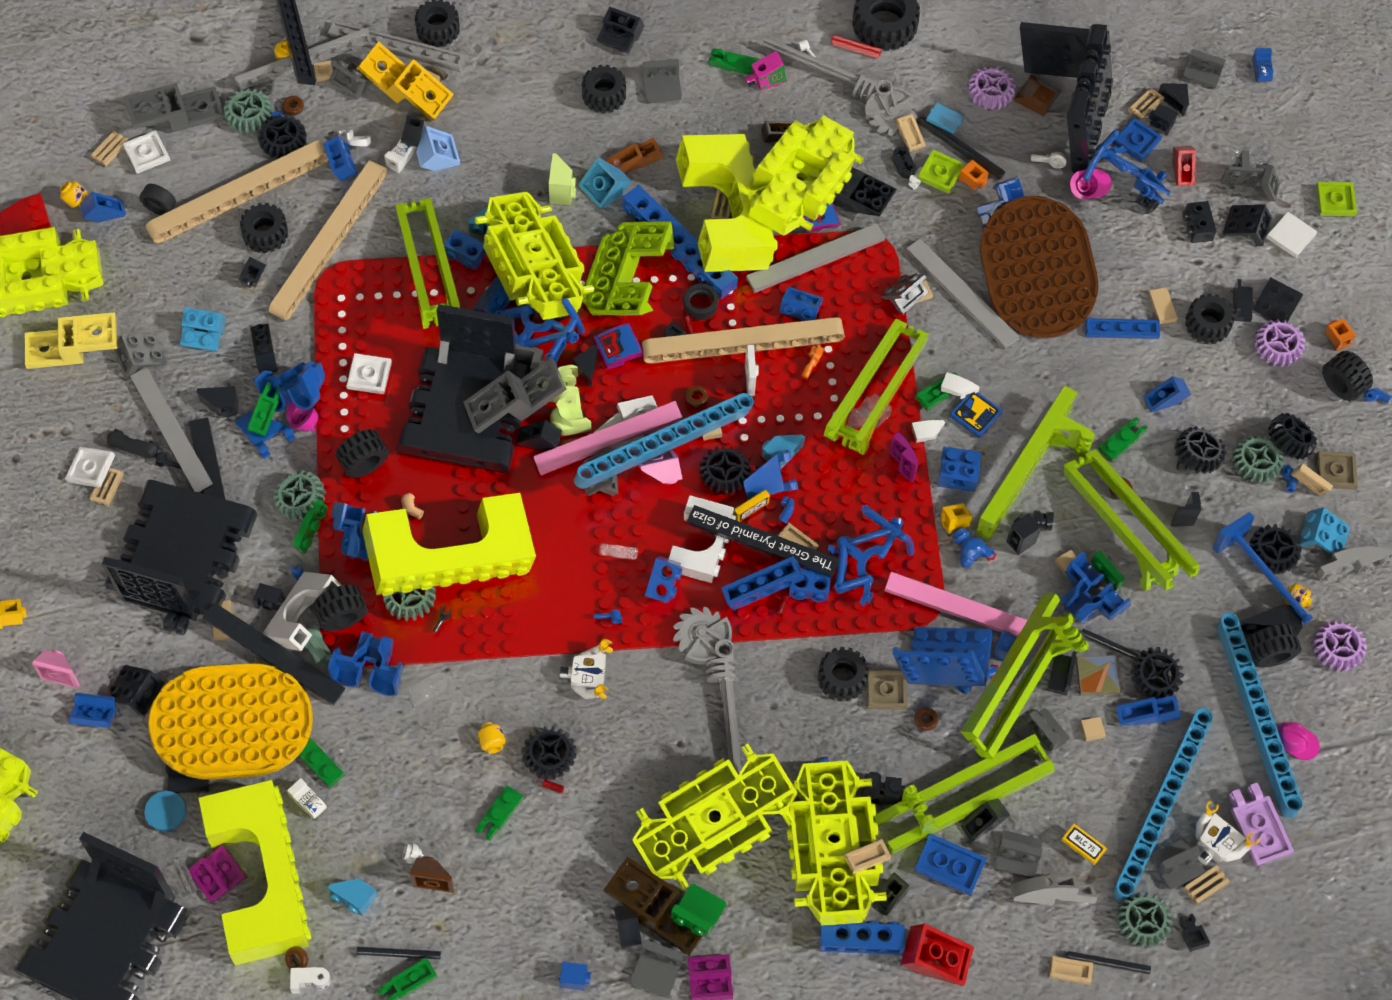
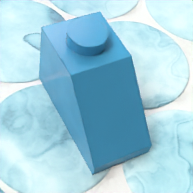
M803 435L775 436L771 441L767 440L762 446V458L768 461L776 453L784 450H789L792 458L804 446L805 437ZM788 461L779 462L780 470Z

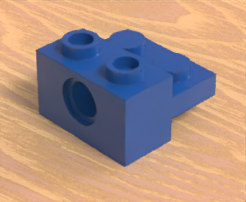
M943 446L937 487L975 492L979 478L981 452Z

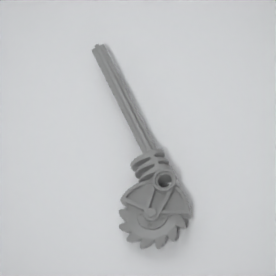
M768 37L764 38L763 47L777 51L779 54L855 85L852 97H857L858 94L860 95V100L866 97L865 120L872 119L869 125L879 127L877 129L878 133L888 131V136H892L899 131L895 122L896 119L912 113L915 120L917 119V114L913 111L917 109V106L912 103L914 96L902 88L893 87L890 81L885 79H874L872 81V77L865 78L864 73L861 75L854 74Z
M707 607L703 608V613L696 608H691V614H681L679 617L683 621L673 626L675 630H679L675 634L673 641H680V653L687 650L685 660L695 664H705L709 667L706 670V673L709 674L707 677L708 683H721L728 759L739 775L741 759L733 681L736 680V675L733 673L735 667L732 666L735 660L734 644L731 642V625L727 617L720 621L719 612H715L712 616ZM726 649L729 653L722 654L719 650Z

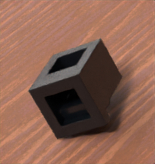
M1159 104L1156 110L1152 109L1148 119L1151 120L1150 125L1165 131L1164 135L1168 136L1176 122L1178 113Z
M249 256L239 277V280L242 281L241 284L247 288L252 286L256 288L266 264ZM253 273L254 278L248 276V274Z
M259 583L253 603L257 609L261 606L269 611L272 609L278 611L286 598L282 589Z
M878 772L865 773L864 779L871 778L872 787H863L862 797H871V804L882 805L884 782H881V774Z
M885 777L882 804L895 805L902 801L905 785H901L902 778Z

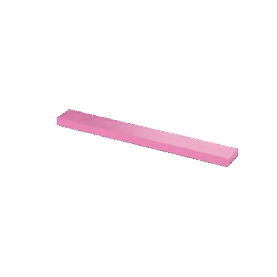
M676 401L536 455L534 459L540 475L602 452L607 448H612L683 420Z
M893 572L890 573L884 590L896 596L1001 633L1004 631L1018 637L1027 622L1026 619Z

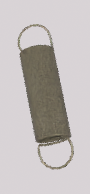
M432 65L429 70L446 81L448 74L437 66Z

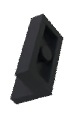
M1237 279L1233 288L1234 321L1251 323L1253 287L1241 286V279Z
M1191 492L1186 505L1177 508L1171 521L1172 527L1194 526L1202 510L1199 492Z
M1073 651L1071 656L1060 654L1053 658L1048 692L1067 696L1071 686L1077 652Z
M166 764V773L168 775L167 791L174 793L209 792L210 779L188 777L173 770Z

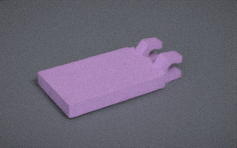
M1258 783L1251 784L1246 788L1252 800L1245 802L1240 789L1234 790L1229 794L1233 805L1231 812L1240 833L1247 837L1249 833L1254 832L1250 837L1252 842L1260 838V842L1251 845L1249 850L1255 867L1294 853L1270 796L1265 797Z

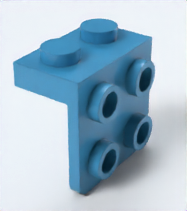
M1324 507L1308 511L1300 533V546L1304 548L1318 544L1333 555L1344 550L1350 527Z

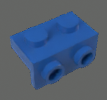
M75 693V705L69 717L70 724L110 728L116 713L115 698Z

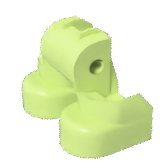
M575 365L559 367L558 370L567 390L550 401L557 405L550 415V423L562 430L561 436L591 431V420L586 417L583 418L579 389L575 387L578 367ZM546 381L542 383V388L545 386Z

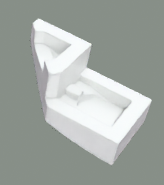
M353 129L337 131L338 136L349 145L368 146L372 143L371 135L353 136Z
M947 372L941 385V391L960 396V399H963L967 394L979 392V386L967 379Z
M944 420L912 423L911 428L916 443L935 440L940 430L944 427Z

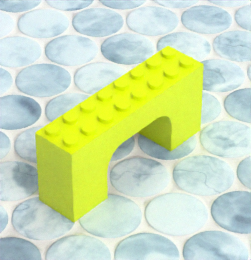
M745 134L682 135L675 160L682 187L710 186L721 190L728 199L733 219L704 220L697 243L705 272L768 270L770 263L773 261L774 251L777 250V240L773 237V230L748 216L749 196L740 192L743 185L751 190L757 189L752 186L754 180L752 175L756 169H754L753 155H750V144L746 140Z
M515 493L482 498L477 518L483 540L473 544L439 549H426L414 541L406 509L367 514L362 531L376 595L388 596L394 592L402 591L403 593H408L414 589L428 590L433 586L447 587L453 583L467 584L473 580L486 581L493 577L506 578L513 574L521 576L530 572L536 554L521 494Z
M269 780L200 797L199 803L205 833L212 849L218 848L221 845L227 846L248 841L257 844L262 853L268 883L267 893L263 900L252 907L221 914L229 955L235 966L286 953L288 949L294 946L309 947L308 940L312 939L307 921H304L308 920L303 901H301L303 900L302 890L299 882H296L299 881V875L294 863L295 856L290 844L291 837L286 825L287 818L283 810V799L279 787L274 786L273 781Z

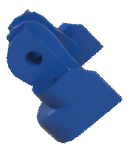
M1018 176L996 183L992 188L996 189L999 199L977 207L978 217L981 216L983 222L982 229H984L989 218L1002 205L1016 198L1025 197Z
M311 361L305 364L300 362L280 375H273L271 371H262L253 380L260 395L263 394L267 382L271 383L267 396L273 399L278 386L282 387L278 390L280 396L276 412L283 411L291 402L300 409L308 410L320 399L319 389L324 382L325 373L321 363Z
M334 502L331 513L332 518H334L333 528L344 532L341 543L342 553L349 555L351 559L358 557L362 558L364 562L368 561L363 532H361V523L363 522L365 509ZM369 510V514L378 513L377 511Z
M1084 551L1070 562L1065 572L1075 586L1060 601L1065 605L1064 609H1069L1074 615V619H1078L1083 624L1100 611L1104 617L1111 620L1131 606L1130 599L1128 598L1124 601L1115 591L1111 582L1100 594L1094 597L1087 592L1091 587L1097 585L1104 578V575H1100L1087 561Z
M362 632L353 657L342 654L339 647L336 648L331 656L328 671L331 679L338 684L347 687H358L363 674L362 667L365 662L374 663V670H372L368 681L370 689L385 696H396L401 685L403 665L401 661L398 663V668L388 666L393 651V639L386 636L379 639L373 637L372 633Z

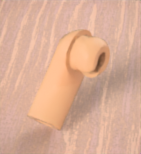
M411 493L403 495L401 499L403 509H406L407 514L421 519L424 511L414 506V495Z

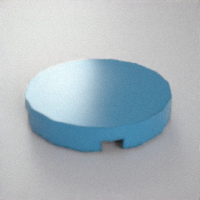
M158 792L150 797L146 803L144 810L145 819L157 831H172L185 819V803L174 792Z

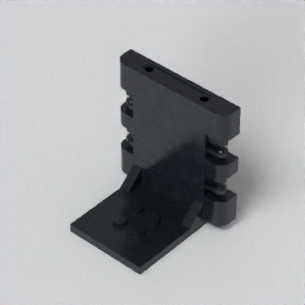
M1021 22L1019 28L1024 72L1077 78V86L1072 93L1067 111L1071 169L1074 174L1078 171L1086 170L1095 154L1094 145L1097 146L1098 140H1100L1102 132L1101 118L1105 117L1112 94L1111 44L1107 25L1093 24L1090 26V29Z
M438 304L436 311L440 333V348L425 347L418 369V376H420L421 382L431 384V386L419 385L417 389L412 391L409 401L411 413L423 418L411 417L407 423L403 424L396 447L397 452L509 473L515 452L514 445L511 443L513 438L500 432L513 433L515 429L520 430L522 421L507 413L482 432L477 433L474 431L464 401L506 371H510L520 379L531 372V366L517 363L514 318ZM486 404V405H485L484 410H486V409L488 408V405H489V404Z
M147 480L137 505L139 507L138 514L149 519L148 521L136 519L134 525H128L123 537L126 543L124 548L134 552V556L122 554L119 558L121 560L104 557L102 565L108 574L104 585L106 589L117 591L124 602L164 613L174 612L177 616L185 615L190 620L196 621L198 615L204 616L214 602L222 606L223 601H225L226 593L221 589L224 583L213 578V576L226 577L228 575L227 571L236 572L240 562L239 556L235 554L238 548L228 544L227 541L240 542L242 537L249 538L257 518V512L252 507L155 480Z
M83 832L79 840L92 861L90 863L79 859L65 882L67 888L79 894L69 890L65 891L64 895L74 900L73 904L70 906L60 901L57 906L67 913L50 907L43 919V923L57 931L44 927L42 932L53 938L50 943L39 938L35 941L37 945L45 948V951L28 944L13 970L15 973L71 1000H140L135 994L124 989L126 987L138 992L140 987L129 981L131 975L140 980L146 978L145 974L135 969L137 968L155 976L162 962L157 956L146 950L155 954H159L161 950L156 945L150 944L151 940L154 938L163 943L167 941L168 938L158 933L157 930L176 939L189 916V912L174 902L175 896L158 866Z

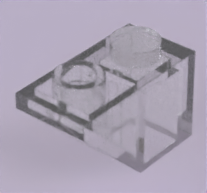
M875 393L873 396L865 398L858 409L854 408L850 412L848 425L850 427H862L879 401L880 396ZM889 404L879 418L875 428H878L890 417L892 407Z

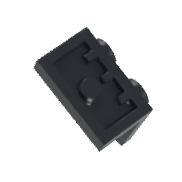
M1232 205L1223 235H1250L1256 246H1263L1272 219L1266 205Z
M1270 277L1253 310L1273 321L1279 319L1283 323L1286 320L1287 324L1304 294Z
M124 665L106 696L114 697L115 702L128 705L138 715L145 717L165 682L151 670Z

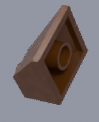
M1030 75L1014 98V101L1044 117L1061 94V90Z
M429 856L416 857L410 872L413 887L454 893L452 876L437 860Z

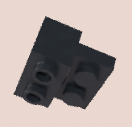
M609 6L602 21L604 25L597 37V42L629 54L635 40L638 41L645 25L640 17Z

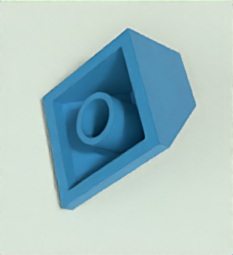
M597 158L578 186L600 209H603L621 197L632 181L620 169L601 158Z

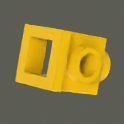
M964 503L942 508L940 522L948 534L952 533V530L970 526L972 514Z
M21 599L0 601V629H3V626L23 624V618H27L26 607H21Z

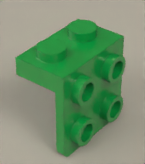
M691 884L679 905L675 904L673 907L671 918L678 925L691 929L694 934L708 938L725 910L726 902L700 886Z

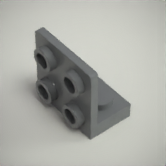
M155 334L121 335L117 341V349H114L125 378H131L130 376L136 373L138 367L165 366L167 363Z

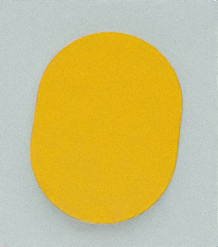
M265 664L203 666L185 671L182 675L173 680L171 679L165 684L152 703L148 727L152 745L158 756L170 768L180 774L197 779L255 777L276 772L298 757L310 738L313 713L310 699L298 681L290 674L275 669L273 666Z

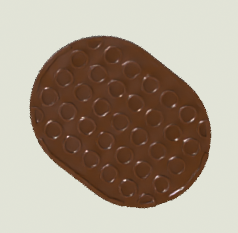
M1025 196L1011 200L1002 205L989 218L980 240V259L989 298L997 315L1014 331L1032 338H1056L1068 334L1079 327L1091 313L1099 288L1098 275L1089 237L1080 218L1063 203L1043 196Z

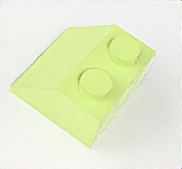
M553 153L549 177L550 204L571 205L572 198L575 199L576 178H573L572 169L556 153Z

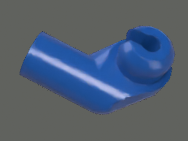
M1379 388L1369 389L1364 393V399L1368 402L1381 400L1388 404L1392 395Z
M1284 465L1282 475L1287 481L1286 491L1294 493L1298 480L1291 475L1293 468L1290 465Z
M785 496L781 501L782 506H785L778 520L785 524L794 511L795 502L792 498Z

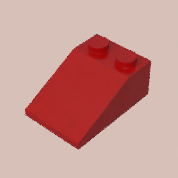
M41 193L22 198L0 212V236L52 228Z
M925 923L910 926L901 966L922 975L965 986L974 946Z

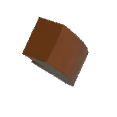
M653 137L640 145L634 143L604 160L625 173L654 163L664 158V155Z

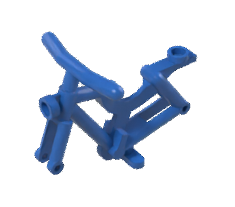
M1118 130L1112 131L1096 147V152L1089 162L1083 179L1088 181L1091 178L1098 161L1102 157L1111 162L1120 171H1127L1136 177L1137 181L1134 184V188L1140 191L1142 196H1147L1151 200L1155 199L1160 204H1163L1164 199L1156 190L1166 195L1171 193L1162 184L1166 173L1160 171L1156 176L1152 169L1148 167L1141 169L1116 155L1115 153H1125L1127 151L1123 146L1107 149L1119 135Z
M567 298L562 299V304L571 317L566 326L553 319H545L542 324L532 323L529 320V315H532L534 310L528 304L495 312L496 315L512 317L514 319L521 318L525 329L520 336L515 331L516 344L524 347H533L555 341L549 353L545 355L546 360L553 359L556 364L567 345V341L575 343L579 338V335L574 331V327H576L580 335L585 332L577 312ZM552 328L560 331L546 336L530 339L533 332L549 331Z
M867 505L862 506L864 515L883 529L853 538L842 536L837 541L839 550L831 544L828 547L830 556H839L834 586L836 591L842 594L864 586V592L860 601L861 606H865V603H870L873 592H870L873 577L866 574L865 571L867 560L873 555H878L880 559H883L895 538L900 539L906 544L909 556H912L915 552L910 535L903 533L901 530L903 520L892 517L891 522H889ZM888 535L882 546L876 545L864 552L854 546ZM849 553L858 561L857 571L859 577L845 581Z

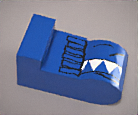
M1256 48L1254 51L1252 63L1257 82H1271L1273 79L1271 48Z

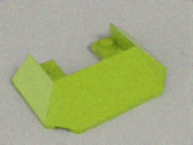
M671 221L623 222L617 226L618 230L611 235L608 233L602 237L585 286L592 284L594 292L585 293L582 300L592 315H642L653 311L647 302L653 286L650 282H632L641 256H663L665 249H674Z

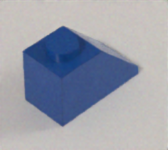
M91 192L80 203L83 219L99 223L126 215L123 200Z
M1172 376L1143 397L1150 411L1155 412L1179 404L1191 396V393L1184 379Z

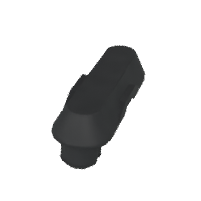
M114 429L107 434V443L111 447L144 458L155 457L158 453L159 444L152 440L145 442L139 439H132L124 435L123 431H119V429Z

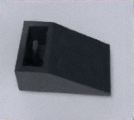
M852 167L850 171L852 176L849 182H844L841 192L835 194L833 204L848 212L880 217L897 189Z

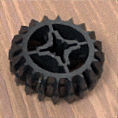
M279 114L277 118L272 116L271 120L266 119V124H261V129L258 132L260 148L264 150L266 155L269 154L271 158L276 156L279 159L304 147L307 142V133L304 125L301 124L299 119L296 120L294 116L289 118L287 114L284 117ZM292 131L296 134L295 137L292 136V134H291ZM270 137L273 138V143L269 140Z
M1281 413L1271 421L1268 427V435L1271 436L1270 440L1275 443L1274 446H1277L1279 451H1283L1290 458L1297 460L1305 459L1314 452L1317 445V438L1314 436L1315 433L1311 431V427L1307 426L1306 422H1303L1300 417L1297 418L1294 414Z
M1195 426L1181 432L1176 439L1174 449L1176 450L1175 455L1179 456L1178 461H1183V466H1188L1190 470L1193 469L1196 473L1201 471L1202 474L1207 472L1211 474L1224 462L1226 454L1224 450L1225 445L1221 444L1222 439H1217V434L1213 435L1211 430L1206 431L1204 427L1199 429Z
M725 445L722 446V449L716 446L715 451L709 449L708 455L704 454L703 460L700 461V479L704 481L705 487L710 486V491L716 489L717 494L721 491H724L725 495L728 494V491L734 494L735 489L739 491L742 489V485L744 486L743 481L750 475L751 467L749 466V460L745 459V453L740 454L739 448L733 451L732 446L729 449H726Z
M1268 524L1265 528L1260 527L1258 531L1254 532L1253 538L1249 541L1250 547L1267 567L1273 571L1274 575L1278 571L1281 574L1285 573L1286 570L1289 572L1297 565L1298 560L1301 558L1302 547H1299L1300 540H1295L1297 534H1290L1291 529L1284 530V525L1278 528L1277 524H1274L1273 527ZM1271 538L1270 542L1261 543V541ZM1289 555L1288 558L1279 560V557Z
M1150 647L1148 651L1143 650L1141 655H1137L1135 657L1136 661L1131 664L1134 669H1131L1130 673L1135 675L1131 678V681H1137L1134 688L1140 687L1142 689L1140 694L1147 692V698H1150L1152 694L1155 699H1159V697L1165 698L1167 695L1173 696L1174 692L1179 691L1178 686L1183 684L1180 678L1184 677V673L1179 672L1183 669V666L1177 665L1180 662L1179 658L1173 659L1175 653L1167 654L1168 649H1164L1161 652L1160 647H1157L1155 651ZM1153 659L1160 660V661L1164 662L1165 664H1164V665H1160V664H1158V663L1156 662V660L1153 661ZM1144 663H1146L1148 670L1146 677L1143 674ZM1169 669L1171 672L1170 684L1168 683V678L1166 676V672ZM1163 670L1160 675L1151 677L1154 672ZM1155 682L1158 686H1161L1162 688L1154 687L1149 683Z
M544 726L543 732L536 729V735L530 733V740H525L526 746L522 748L523 753H525L522 756L523 760L526 761L525 766L527 768L531 767V774L537 771L536 776L538 778L542 774H544V779L546 780L548 775H552L554 780L556 779V774L563 777V770L569 772V766H574L575 764L573 759H576L577 754L575 753L576 746L573 745L574 739L569 738L568 732L562 734L563 730L561 728L556 732L554 726L548 731L547 727ZM562 745L566 750V754L563 759H561L560 755L558 754V752L560 751V747ZM536 746L541 752L538 760L533 756ZM553 763L554 765L547 766L546 764Z

